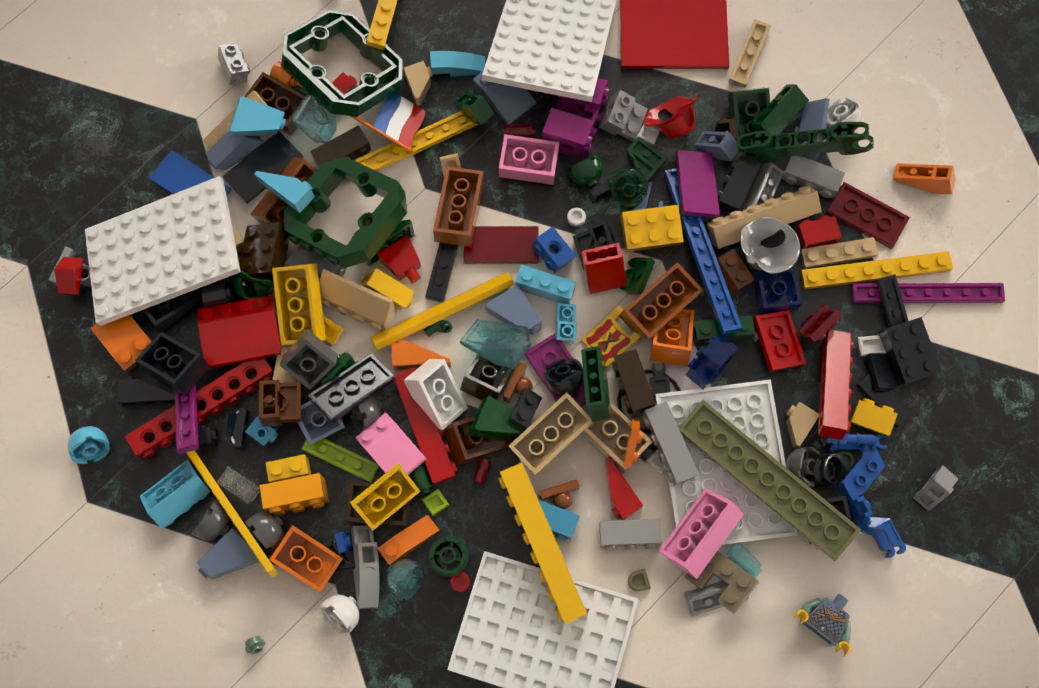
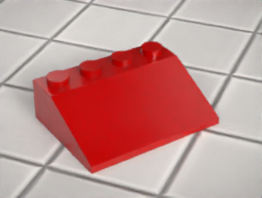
M274 295L198 309V327L203 358L210 368L282 354Z

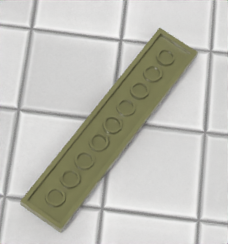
M704 400L698 404L678 427L684 437L834 562L861 531L858 526Z

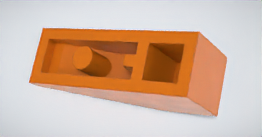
M897 163L893 175V180L936 194H952L956 181L954 166Z
M406 340L391 343L392 367L394 371L409 370L414 367L418 369L429 359H445L448 368L451 367L449 358L411 342L407 343Z
M426 515L393 536L377 549L392 567L440 530L431 518Z

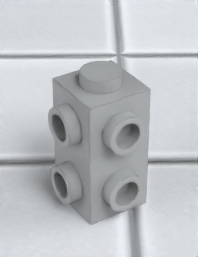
M237 43L219 45L217 57L229 85L247 82L250 68L247 63L245 64L243 51L239 50Z

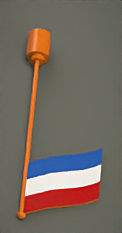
M280 61L273 65L270 71L271 77L290 88L296 85L302 87L281 67ZM395 93L387 98L378 112L374 126L359 117L352 118L405 149L408 154H411L413 152L411 144L423 123L425 110Z

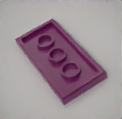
M677 150L675 156L682 215L719 217L720 212L712 153Z
M554 333L524 352V356L553 399L557 402L563 395L557 394L549 388L544 373L547 372V366L554 361L564 358L566 361H572L571 358L573 357L562 341L556 340ZM584 379L580 388L570 394L580 407L586 405Z

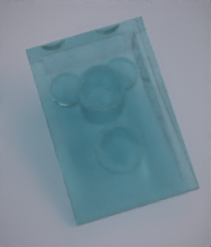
M480 319L474 322L460 340V344L496 365L508 368H515L531 347L528 327Z

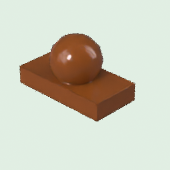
M518 363L503 393L504 401L510 403L514 393L516 392L518 395H521L526 387L532 390L531 380L523 377L526 371V364Z
M573 480L540 491L541 501L553 498L555 506L567 509L572 504L570 492L579 490L578 480Z

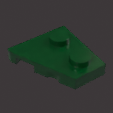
M639 136L627 149V154L643 185H646L667 161L665 155Z

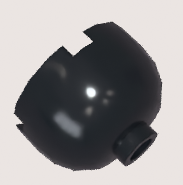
M564 358L554 361L547 366V372L544 373V377L553 392L562 395L567 392L570 395L580 388L584 377L583 368L579 360L571 358L572 361H566Z

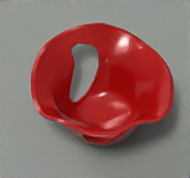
M696 94L695 98L674 97L650 109L644 119V126L655 127L670 139L688 134L695 128L694 105L699 95ZM663 110L673 114L665 122H662L658 116L660 111Z

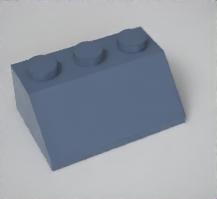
M824 98L807 102L805 108L796 115L795 120H798V126L794 127L793 132L825 129L830 99ZM819 154L800 156L816 161Z

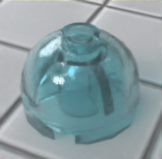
M402 559L391 565L387 570L386 586L390 593L401 601L403 599L409 600L419 590L421 584L418 582L420 577L424 578L425 568L420 563L411 559Z

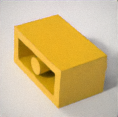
M864 398L863 401H858L850 422L888 437L891 434L898 414L894 413V409L883 405L881 408L875 406L874 401Z
M305 454L266 462L268 481L270 483L311 475L309 458Z

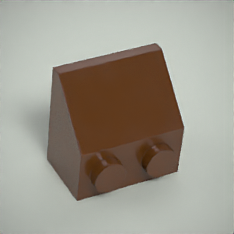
M734 249L717 258L731 298L752 286L755 279Z

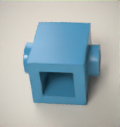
M258 415L245 432L265 446L268 442L272 444L279 435L276 432L279 426L263 427Z

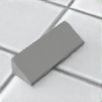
M772 162L763 164L743 210H746L748 206L760 205L765 200L772 199L784 171Z
M720 581L705 586L703 590L697 588L684 592L691 617L722 608L723 606L717 602V599L728 585Z

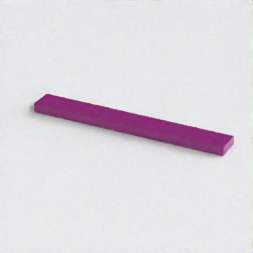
M877 283L851 285L852 304L882 303ZM898 283L903 303L1005 302L1003 283Z

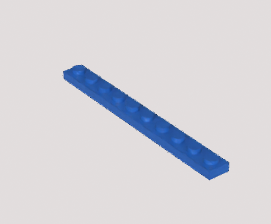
M677 168L665 170L664 176L674 204L679 207L680 220L721 333L724 335L739 332L742 326L702 218L699 216L682 215Z

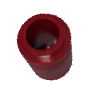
M532 123L506 124V126H503V140L504 134L536 138V127H532Z

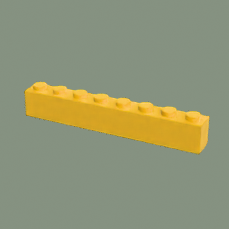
M523 463L501 471L502 477L498 478L503 489L507 488L509 496H506L510 507H515L517 511L514 517L518 526L523 525L526 533L522 535L526 545L531 544L533 552L530 554L534 563H539L541 571L538 573L542 582H547L550 590L546 592L550 601H555L558 607L555 613L559 622L563 620L564 624H567L587 615Z

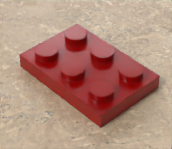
M789 310L758 315L753 318L769 372L800 367L806 364Z

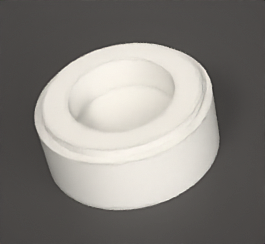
M572 208L568 212L567 221L571 226L580 227L585 223L586 214L581 208Z

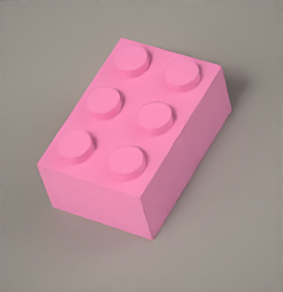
M504 134L499 163V177L554 185L559 142Z

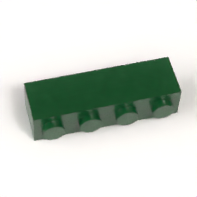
M599 345L582 349L585 400L592 422L612 418L606 361Z

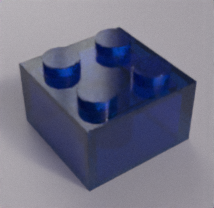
M789 268L779 273H768L765 271L756 273L754 286L760 315L798 310L802 302L795 268Z
M722 333L716 338L712 337L706 343V348L702 346L696 353L697 359L694 358L688 364L690 369L686 376L703 390L723 371L739 349L737 345L722 335Z

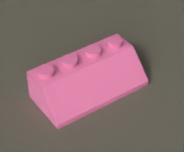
M705 488L660 548L659 552L681 570L697 579L744 514L734 502Z

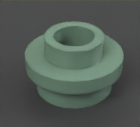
M260 636L251 637L245 642V651L251 654L261 652L265 646L264 639H261Z

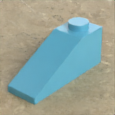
M260 171L254 173L262 185L299 213L315 197L311 191L313 189L312 186L306 181L301 182L294 177Z

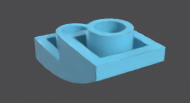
M556 304V340L575 342L577 323H575L576 305Z

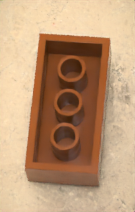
M446 167L433 229L434 242L472 247L484 185L483 171Z

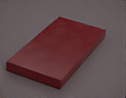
M843 182L826 211L827 215L835 216L838 221L870 238L874 237L875 241L890 249L896 244L910 218L846 182Z
M475 226L472 247L464 246V264H539V255L534 252L531 245L539 236V226Z

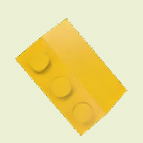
M397 463L352 500L350 504L373 531L417 495L420 490L402 466Z

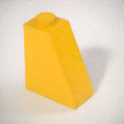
M377 268L366 272L359 284L392 299L395 308L399 310L406 307L409 308L414 300L412 298L415 293L414 291Z

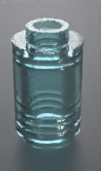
M735 544L726 554L730 561L754 578L763 571L760 568L762 563L742 544Z

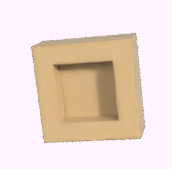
M458 153L440 157L444 176L447 166L461 168Z

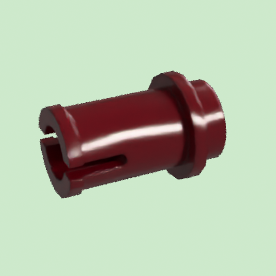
M480 458L476 462L478 465L472 481L485 484L488 470L492 467L490 465L491 461Z

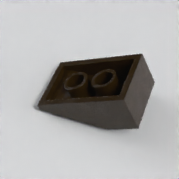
M487 338L466 372L460 390L481 401L487 396L498 400L521 354Z

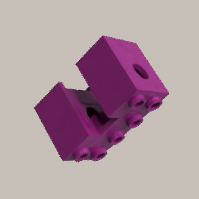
M597 79L592 102L559 96L557 109L551 108L542 133V140L559 142V153L584 160L585 155L590 153L592 139H595L597 133L596 123L601 122L603 115L601 109L606 107L610 90V88H607L608 80Z

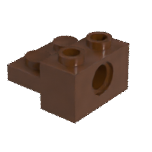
M259 381V420L263 427L283 426L285 422H301V382Z

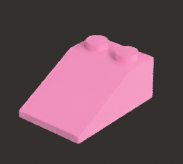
M386 412L370 427L355 437L385 473L399 463L405 472L410 474L426 460L424 455Z

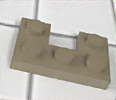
M718 551L697 579L688 573L685 576L688 581L700 590H703L714 575L726 583L728 587L717 599V602L733 614L737 612L759 583L756 578Z

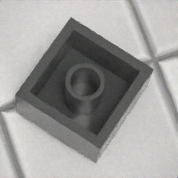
M307 330L282 356L280 367L311 390L336 365L338 354Z

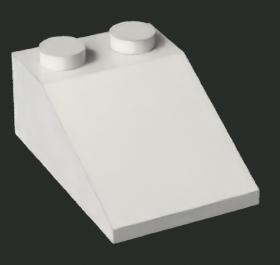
M429 359L404 379L412 398L440 430H444L468 409L445 359Z

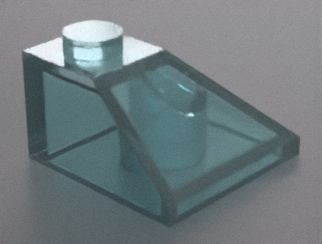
M309 92L290 120L315 143L330 141L337 130L336 114H331Z

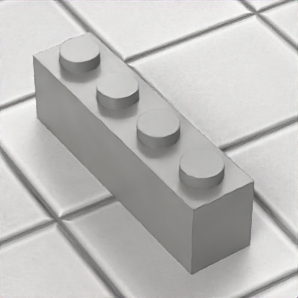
M667 401L645 410L642 421L646 428L649 427L651 431L650 439L653 441L652 444L658 447L660 462L666 465L668 470L666 475L669 482H673L674 486L697 477L699 472Z

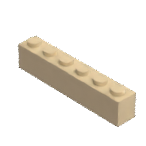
M809 186L801 187L799 191L794 193H784L780 198L765 200L763 204L748 206L746 210L734 211L724 218L717 217L712 220L713 222L707 223L711 243L720 249L741 241V230L759 218L772 217L789 224L820 213L822 211L818 191Z

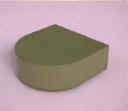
M645 569L634 571L628 577V585L633 591L640 592L651 588Z

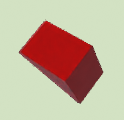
M63 257L54 268L58 294L79 295L83 258Z

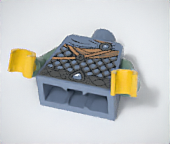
M837 594L833 602L828 598L822 600L819 598L805 602L799 611L793 614V618L796 616L800 618L799 625H805L829 645H837L835 648L836 653L841 649L845 657L850 652L851 623L849 621L850 615L843 610L848 602L844 596Z

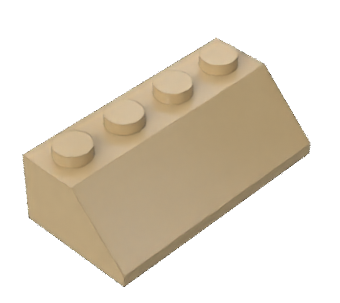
M323 269L319 281L323 306L337 308L336 311L343 315L348 313L358 322L363 323L366 321L376 330L388 329L396 313L392 299Z
M566 392L515 439L509 447L536 476L593 422L590 416Z

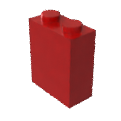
M619 243L581 251L590 294L627 286L624 260Z

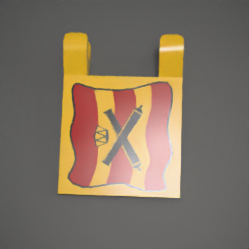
M620 306L616 307L603 321L581 339L588 348L600 345L606 361V368L615 361L614 356L624 353L643 337L636 332L629 336L615 321L623 311Z

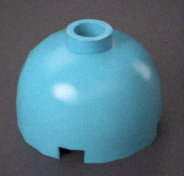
M93 426L79 428L72 433L68 441L70 458L79 464H88L87 461L94 459V462L99 461L110 450L106 434Z

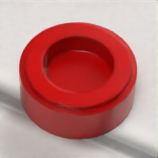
M460 572L457 575L451 576L450 585L454 591L464 592L470 586V578L466 573Z

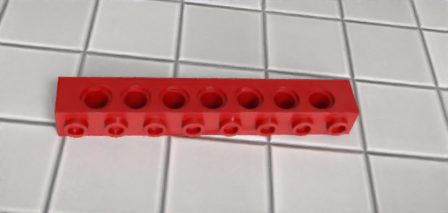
M260 358L245 361L196 392L198 426L204 424L210 416L220 414L226 406L236 404L240 400L239 398L245 394L250 395L255 392L259 386V381L273 380L274 371L267 360ZM257 372V376L254 379H248L250 373ZM239 382V388L232 390L233 384ZM218 393H223L222 399L215 400ZM202 403H206V408L203 411H199V406ZM175 405L125 436L137 457L147 459L155 454L154 451L169 446L172 440L176 438ZM172 424V429L169 432H165V427ZM151 435H155L154 441L148 443V438Z

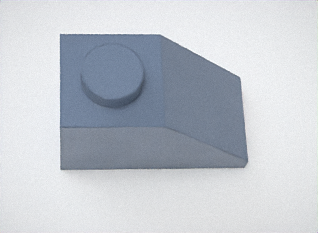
M703 131L694 144L696 148L703 152L712 153V157L717 160L732 161L738 152L736 147L737 141L730 132Z

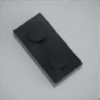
M526 387L521 393L508 421L525 431L543 397Z

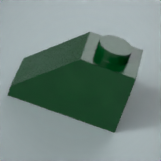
M465 92L453 102L454 106L470 121L479 125L487 123L494 114L485 98L481 95Z

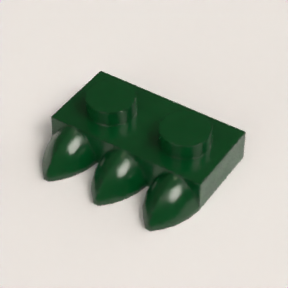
M645 257L630 259L627 263L632 269L625 271V276L628 279L626 280L627 286L620 287V289L628 294L641 295L656 261Z

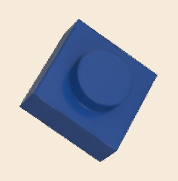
M341 531L335 533L334 536L339 553L348 554L353 552L352 536L349 532Z

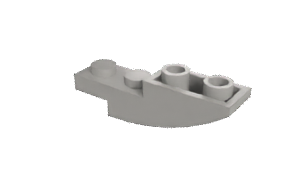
M353 526L351 534L355 560L353 573L357 608H378L379 559L377 542H374L373 531L369 526Z

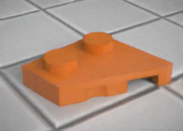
M632 419L623 467L631 468L632 462H637L639 451L635 450L636 444H641L643 432H640L639 420Z

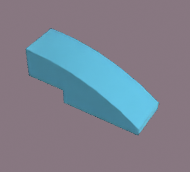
M430 51L432 75L450 73V77L478 75L485 67V56L457 51Z

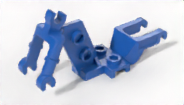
M855 433L845 434L842 440L826 439L827 444H831V447L827 450L828 452H833L836 449H860L861 459L842 482L836 486L840 495L847 498L849 511L853 518L851 519L852 522L861 529V533L873 536L882 552L889 551L886 558H891L895 555L894 547H899L896 554L904 553L906 545L899 536L891 519L870 517L873 513L869 501L864 496L859 497L885 467L877 450L887 448V445L879 444V440H884L886 435L874 436Z

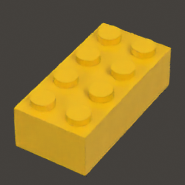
M317 264L272 268L281 345L294 344L307 330L321 341L326 340Z

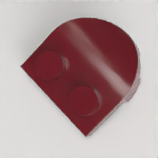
M824 304L817 312L813 311L801 323L802 327L798 331L809 342H819L826 336L825 332L829 328H834L840 322L839 318L842 314L837 309H830Z

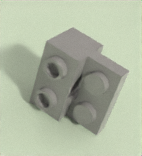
M619 90L611 96L599 128L614 136L619 134L634 142L648 109L636 103V98Z

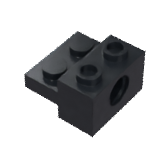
M606 220L588 227L589 230L573 236L583 270L584 265L581 251L595 248L593 242H595L596 248L616 243L612 229Z

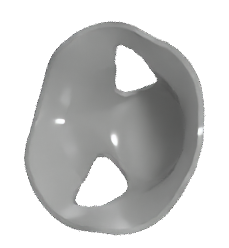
M763 217L749 223L741 230V247L746 254L748 264L754 269L768 273H779L788 270L797 261L800 252L799 239L795 231L786 223L776 218ZM779 230L785 233V241L777 247L766 248L760 244L761 240L774 235Z

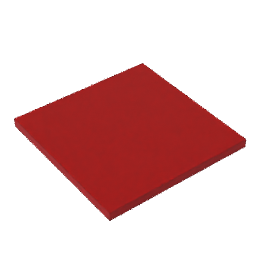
M620 0L621 69H729L726 0Z

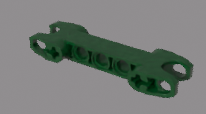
M839 122L827 129L770 134L767 131L747 133L737 138L736 147L746 156L749 152L755 153L756 156L752 159L763 164L775 162L780 157L839 152L841 155L864 153L874 148V138L869 135V124L865 122ZM859 127L865 128L862 134L855 133V130ZM743 140H751L750 146H741ZM860 140L870 141L866 147H861L858 144Z

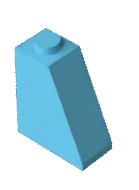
M241 96L229 128L228 136L276 134L279 129L282 130L286 119L283 116L285 112Z

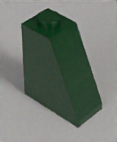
M487 396L481 401L467 435L515 440L524 430L508 421L513 411L511 407Z

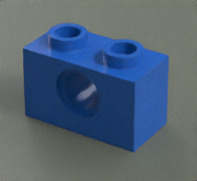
M553 226L538 236L531 244L534 252L542 257L545 266L552 270L554 274L576 257ZM549 248H552L556 254L551 253Z

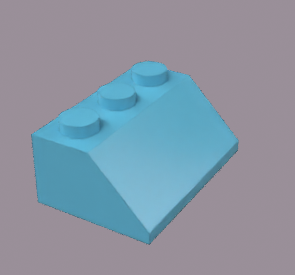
M187 459L140 495V499L147 514L163 529L171 525L182 513L189 511L199 500L204 499L211 490Z

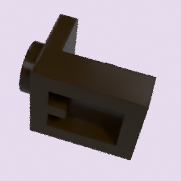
M725 117L716 122V132H730L737 141L739 134L735 118L729 119Z

